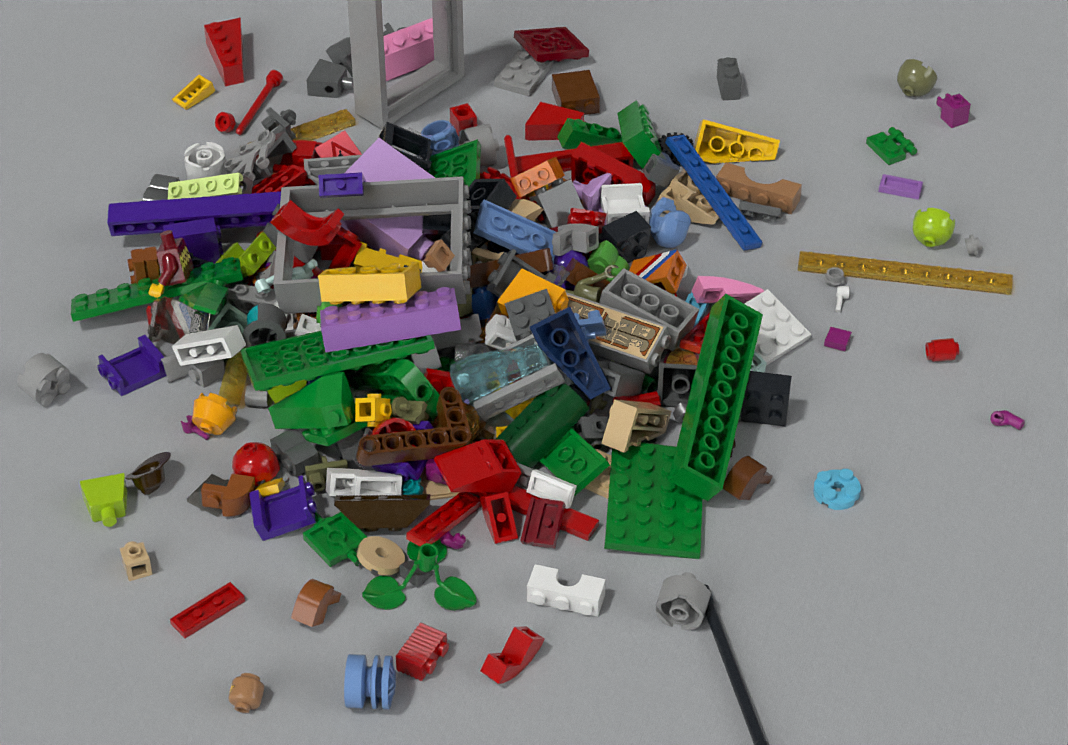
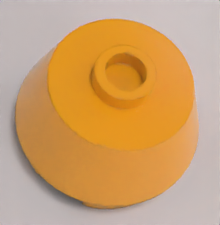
M200 393L198 399L194 400L192 422L205 433L221 435L236 421L237 408L235 406L229 407L225 404L227 399L217 394L209 393L208 396H205L203 393Z

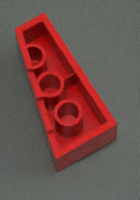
M583 142L580 143L571 156L572 182L576 180L588 185L592 179L610 173L611 185L641 183L645 206L648 207L655 196L656 183L648 180L644 173Z

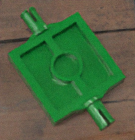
M316 512V523L312 528L303 532V540L329 567L347 558L355 566L361 565L357 557L359 544L367 536L342 512L327 518H323Z

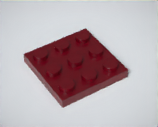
M567 27L514 31L513 38L537 62L544 63L548 60L563 61L564 59L580 60L581 58L589 57L590 50Z

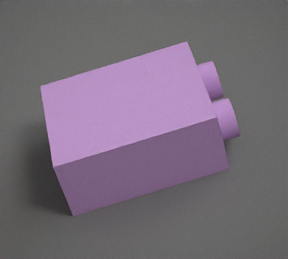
M380 138L345 172H362L367 182L435 178ZM422 216L340 220L342 223L341 227L357 235L359 240L373 250L379 251L382 248L387 250L386 254L398 258L401 254L423 261L426 258L425 255L434 244L433 238L437 235L422 233Z

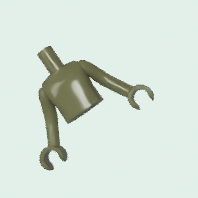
M609 265L605 268V272L578 281L574 291H565L599 303L602 294L601 287L589 285L606 278H615L616 276L610 272L611 268L619 267L617 265Z

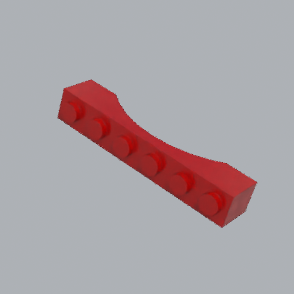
M623 142L591 146L633 167V156ZM576 149L515 157L518 175L555 157L563 172L570 171L571 156Z

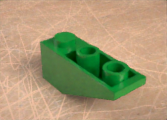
M567 118L557 136L562 148L567 150L576 149L581 142L589 146L623 142L620 132L616 128H607L597 123L591 124L580 119L574 120Z

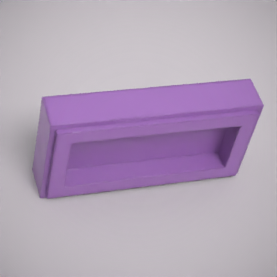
M883 174L878 192L919 200L923 182Z

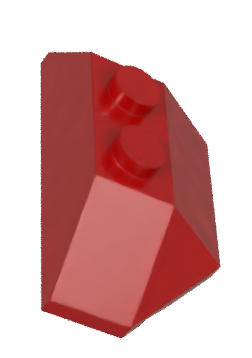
M293 164L288 169L275 172L270 177L263 179L253 186L252 194L281 192L282 187L303 186L307 172Z

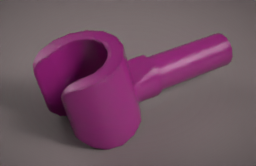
M186 416L187 423L180 421L185 433L194 432L206 440L210 438V435L201 431L192 422V416Z

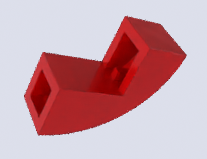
M527 626L514 627L502 652L489 653L480 672L498 684L511 680L532 661L545 638Z

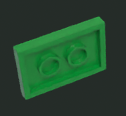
M572 428L539 461L554 477L576 485L574 496L610 466L608 461Z

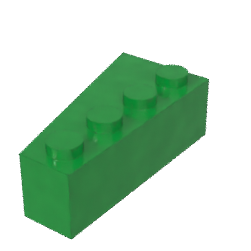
M636 100L619 111L617 115L623 144L643 169L652 154L659 156L662 149L652 127L647 107L644 104L640 105Z

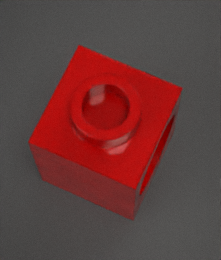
M468 103L450 108V123L454 125L458 136L461 130L477 126V116Z

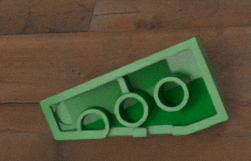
M213 279V283L206 282L180 296L179 301L193 309L217 315L225 307L230 288L225 287L226 282Z
M344 372L323 375L316 381L302 387L299 391L268 408L275 429L333 428L349 425L355 418V403Z

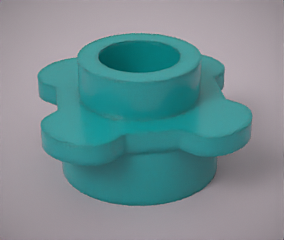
M419 477L418 480H407L401 487L403 490L402 495L422 494L424 488L420 484L421 478Z

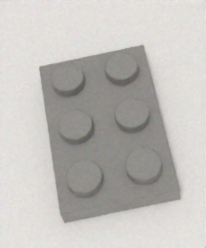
M519 49L494 80V87L530 96L553 66V60L540 63L527 51Z

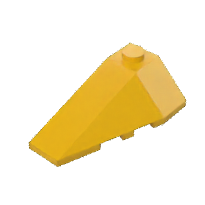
M703 119L699 123L694 149L704 162L711 164L775 160L780 140Z

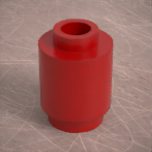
M953 338L931 340V342H926L927 360H933V362L955 360L956 355H959V344Z

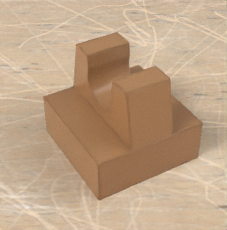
M441 239L435 241L425 255L426 258L423 262L428 268H435L438 272L445 271L455 255Z

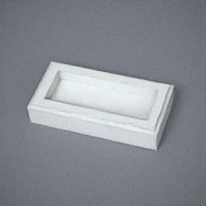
M535 469L532 470L526 492L543 499L564 501L565 508L568 509L572 505L577 486Z

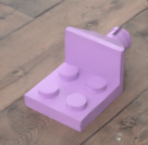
M606 173L594 178L588 185L574 180L573 185L579 199L582 200L584 210L603 212L600 203L601 186L611 185V174Z

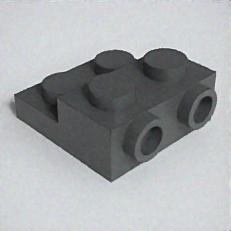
M547 289L505 303L510 324L517 341L532 334L529 329L531 325L555 313Z

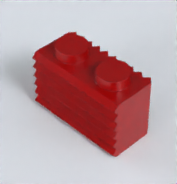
M420 622L419 626L414 629L409 639H407L401 650L396 654V670L420 681L427 674H432L440 656L444 657L448 651L447 633Z

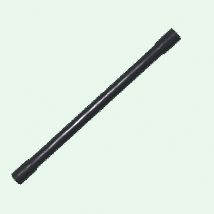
M711 593L705 615L753 744L769 745L760 726Z

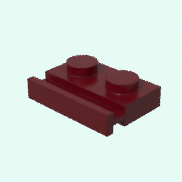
M531 497L520 539L521 543L555 549L566 506L564 501L543 498L535 499V497Z

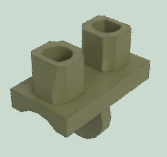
M396 397L390 404L392 408L390 418H401L411 424L418 425L420 421H428L429 415L425 412L427 404L424 401H407L404 397Z
M321 456L322 463L305 466L306 481L312 483L314 492L323 491L326 484L327 468L348 469L347 460L327 462L326 456Z

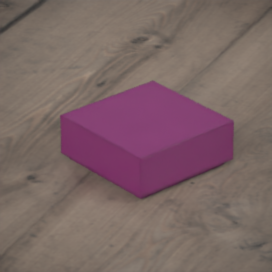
M830 327L824 341V346L845 351L852 332Z

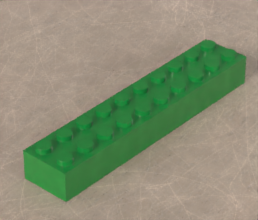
M728 294L722 296L711 307L668 481L706 501H709L723 489L763 314Z

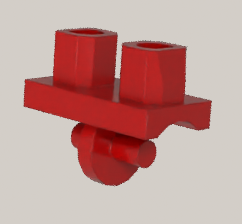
M571 208L567 224L591 223L592 226L599 227V234H601L602 226H605L607 213Z

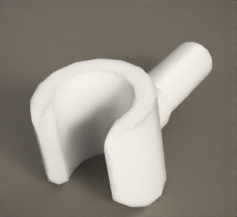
M849 286L837 287V303L835 308L837 313L841 311L843 299H849Z

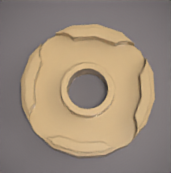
M370 536L363 539L359 544L357 551L359 562L370 571L372 569L378 571L380 575L398 573L399 565L405 562V555L402 549L387 538Z

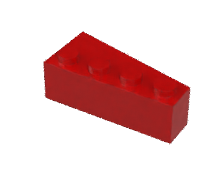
M241 17L204 25L206 45L225 87L244 83Z

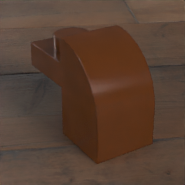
M745 456L732 467L724 481L723 489L739 500H750L757 485L769 484L773 475L766 472V466L750 456Z

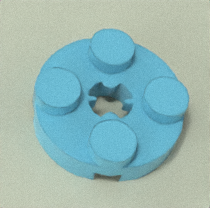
M850 469L821 471L817 474L814 482L813 494L820 504L824 502L828 504L830 509L844 510L851 508L857 499L859 500L861 485ZM832 488H840L841 491L838 492L836 491V489Z

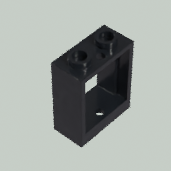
M386 122L378 138L390 146L394 145L418 155L417 158L396 149L428 172L432 163L429 160L433 152L431 140Z

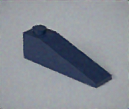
M566 307L529 327L538 347L556 363L564 374L589 399L611 389L571 307Z

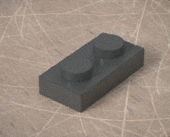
M740 201L738 208L740 211H743L745 216L755 217V214L764 215L763 219L775 221L776 218L781 219L783 212L781 208Z

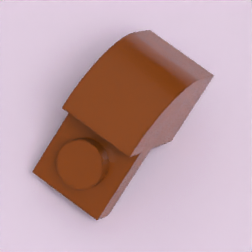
M231 474L227 486L204 483L201 489L202 506L222 509L223 516L225 517L244 513L251 506L249 492L255 491V477Z
M313 578L310 579L303 586L296 599L291 619L311 627L323 624L328 605L338 603L342 593L335 591L332 585Z

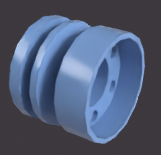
M349 654L346 661L344 682L346 708H363L366 697H370L373 709L378 708L379 698H382V708L389 710L396 688V670L393 664V656L386 655L383 667H381L380 655H375L372 666H368L366 655Z

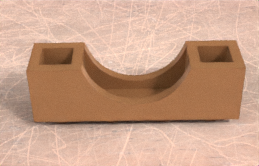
M725 162L716 176V179L729 196L755 204L781 208L783 212L788 214L793 213L801 198L802 184L785 179L771 184L757 183L746 176L744 167Z

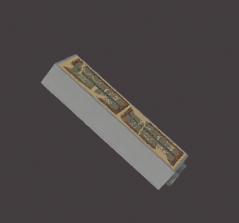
M566 292L569 299L567 307H571L573 313L579 314L581 319H588V313L594 310H598L603 318L606 335L596 336V339L588 340L593 354L651 374L654 367L658 366L664 348L667 349L670 344L671 337L667 326Z

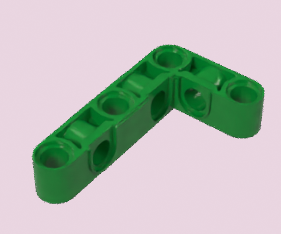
M389 359L385 360L382 364H368L357 370H349L345 374L348 384L354 389H396L407 401H424L427 404L425 412L429 415L428 421L430 423H433L438 417L436 405L440 396L417 366L409 360Z

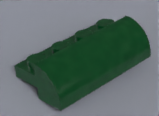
M560 384L537 395L495 440H504L515 461L532 469L590 408L573 389L566 384Z

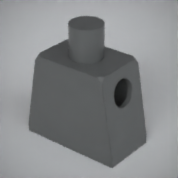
M319 59L306 80L308 96L338 98L344 89L354 90L353 78H348L347 68L323 59Z

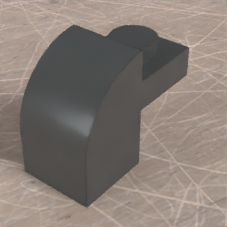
M346 37L331 45L326 50V53L333 63L339 65L343 63L351 77H353L350 37Z
M661 152L659 156L652 154L642 171L648 180L668 187L681 168L674 164L667 154Z

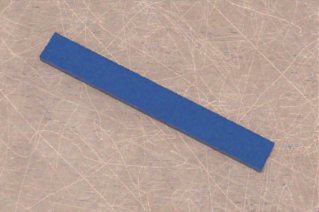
M685 135L667 137L665 143L743 251L761 248L762 240Z

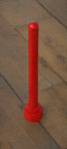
M271 70L266 76L265 87L236 129L238 135L244 133L271 90L278 87L283 81V76L279 71Z
M506 135L504 143L510 178L518 175L512 137ZM512 183L513 192L517 196L515 199L527 200L526 196L519 197Z

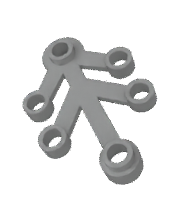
M269 130L262 131L257 136L256 141L240 146L238 153L241 156L228 159L224 167L231 172L230 174L241 173L244 170L242 175L253 182L256 177L252 173L254 163L260 169H265L269 165L270 161L267 159L268 149L274 145L276 135Z

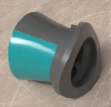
M262 303L254 306L247 315V326L242 334L246 348L286 339L287 318L283 311L275 305Z

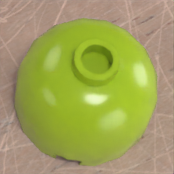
M931 207L923 212L919 209L913 219V234L918 241L927 247L940 246L952 237L956 221L955 219L952 221L950 214L941 209Z

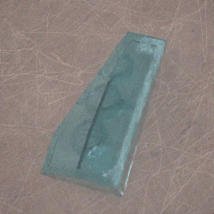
M537 344L470 355L451 364L450 377L455 389L459 391L462 400L469 404L548 365V362Z

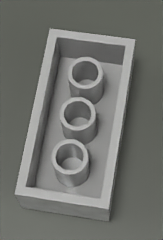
M625 268L602 291L599 301L600 304L667 326L671 337L667 349L674 351L680 344V340L693 329L699 309Z

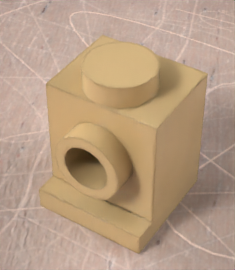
M131 541L120 548L122 562L129 581L152 575L150 558L143 542ZM144 564V567L131 569V567Z

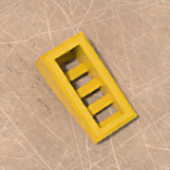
M198 75L172 100L187 110L215 92V88L211 81Z

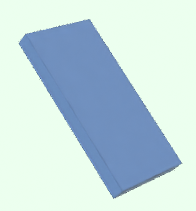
M487 200L482 201L474 234L510 250L514 249L519 254L550 248L554 264L555 255H553L552 239L553 234L556 233L555 231Z

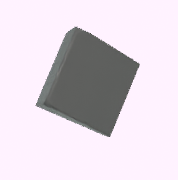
M415 560L399 565L402 578L405 579ZM417 568L409 582L418 588L434 574V571L423 572Z

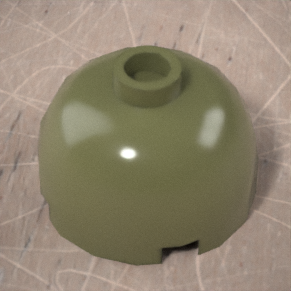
M905 60L898 71V85L907 96H924L933 89L938 79L935 71L930 66L927 68L922 66L923 62L919 60Z

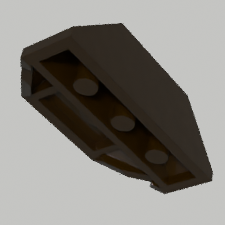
M431 494L336 495L334 506L358 528H364L367 532L378 531L379 528H388L389 531H401L402 528H407L430 505Z

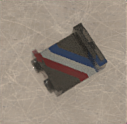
M168 297L154 300L151 306L152 317L148 327V338L152 343L163 340L175 344L186 334L207 331L210 313L193 309L183 304V302Z

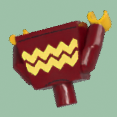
M171 230L160 233L162 243L157 250V258L161 269V276L158 279L159 285L152 283L149 290V295L156 298L163 294L164 286L186 282L194 268L184 239H175Z

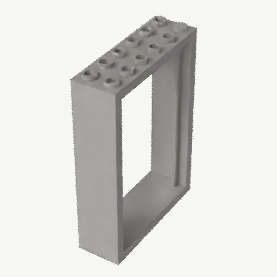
M347 0L355 113L383 129L386 122L394 123L465 77L463 0H432L434 60L389 89L386 88L381 0Z
M463 177L363 182L364 196L320 198L319 185L281 188L280 208L292 200L303 211L315 217H326L338 208L344 213L341 220L451 214L450 250L455 256L450 262V271L420 273L422 288L418 291L433 292L442 287L454 288L457 304L466 303V294H470V281H467V279L471 276L470 264H467L468 261H471L470 248H467V246L471 245L470 232H467V230L471 229V217L467 216V214L471 213V201L466 199L469 198V186L464 185ZM278 230L273 285L279 309L284 314L317 312V306H321L322 303L319 279L292 280L295 240Z

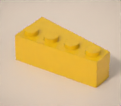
M419 261L410 262L408 267H400L399 263H395L378 269L376 265L362 267L359 269L360 271H357L356 267L326 269L318 275L321 302H330L331 305L341 304L343 301H351V304H361L365 301L381 304L386 301H394V303L400 304L407 302L410 297L422 288Z

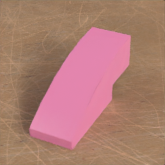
M698 276L692 289L697 303H716L725 294L742 303H746L764 292L763 289L742 281L714 276Z

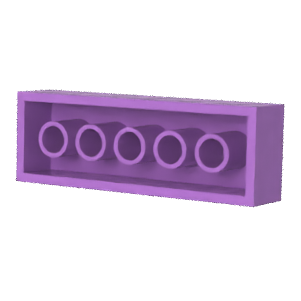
M442 287L433 292L418 291L407 302L396 304L394 301L373 304L372 301L363 304L349 303L343 307L329 306L324 310H320L325 352L461 330L455 290L448 287Z

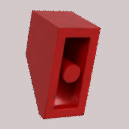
M502 491L481 496L480 501L484 519L494 543L517 539L518 535L508 492Z

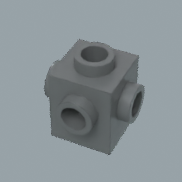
M591 414L581 417L574 425V431L594 449L602 448L604 445L601 443L608 423L607 416L598 417L597 414Z

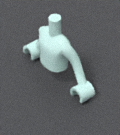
M311 259L303 267L293 268L292 280L310 279L313 276L312 270L318 266L317 261ZM274 275L255 282L258 293L262 291L263 293H268L271 291L269 284L274 282Z

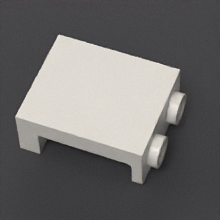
M641 183L601 186L600 203L602 211L607 213L606 225L634 211H637L649 224L650 210L649 207L644 205L642 197L643 186Z

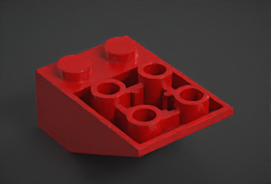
M484 439L434 457V461L451 492H511L522 473L504 440Z

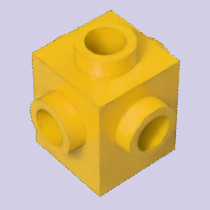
M367 394V398H355V422H367V427H375L383 420L390 418L392 412L390 399L381 398V394Z

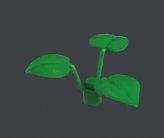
M440 538L433 544L426 543L421 546L412 542L408 543L407 555L411 560L415 561L412 569L400 586L392 577L378 576L373 578L362 592V597L372 606L385 610L395 609L405 602L406 597L401 590L405 589L414 572L419 568L423 572L434 570L436 582L439 585L435 589L434 598L441 607L448 610H460L476 604V596L473 590L462 579L450 576L444 582L441 581L439 564L437 563L445 559L447 548L446 545L441 543Z

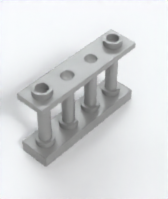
M532 334L462 368V371L471 383L476 381L481 399L473 402L475 410L484 421L566 382L556 363L550 364L548 356L538 347ZM537 352L542 370L530 375L524 358ZM515 359L522 379L509 384L504 367L512 364V361ZM496 372L501 389L489 394L484 377Z

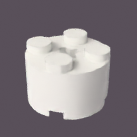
M206 142V145L200 146V143H196L186 149L184 162L187 180L227 174V169L224 167L226 162L225 154L220 145Z

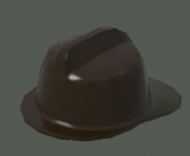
M162 452L148 458L132 473L127 475L125 479H131L135 487L141 490L144 495L151 494L165 481L164 464L170 459L171 453Z

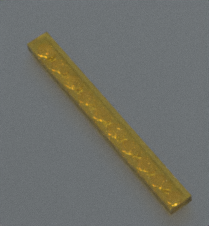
M800 251L798 271L826 274L829 268L837 267L843 270L846 277L1011 295L1013 275L805 251Z

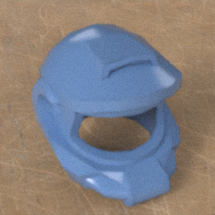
M434 121L426 125L421 131V136L431 140L432 155L460 146L456 129L449 121Z
M662 197L650 211V234L658 245L665 248H675L682 244L691 224L690 216L683 211L676 210L674 200ZM663 211H669L664 217H660Z

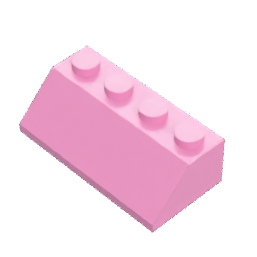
M433 18L384 36L386 82L418 70L434 60Z

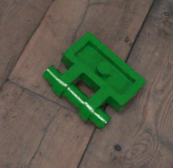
M894 127L889 128V136L884 132H880L866 139V144L888 165L905 160L906 153L908 152L911 155L917 153L914 143L910 139H906L903 132L899 129L896 130Z

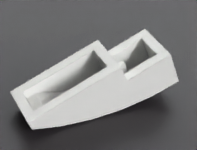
M327 468L326 492L329 496L401 495V475L359 469Z

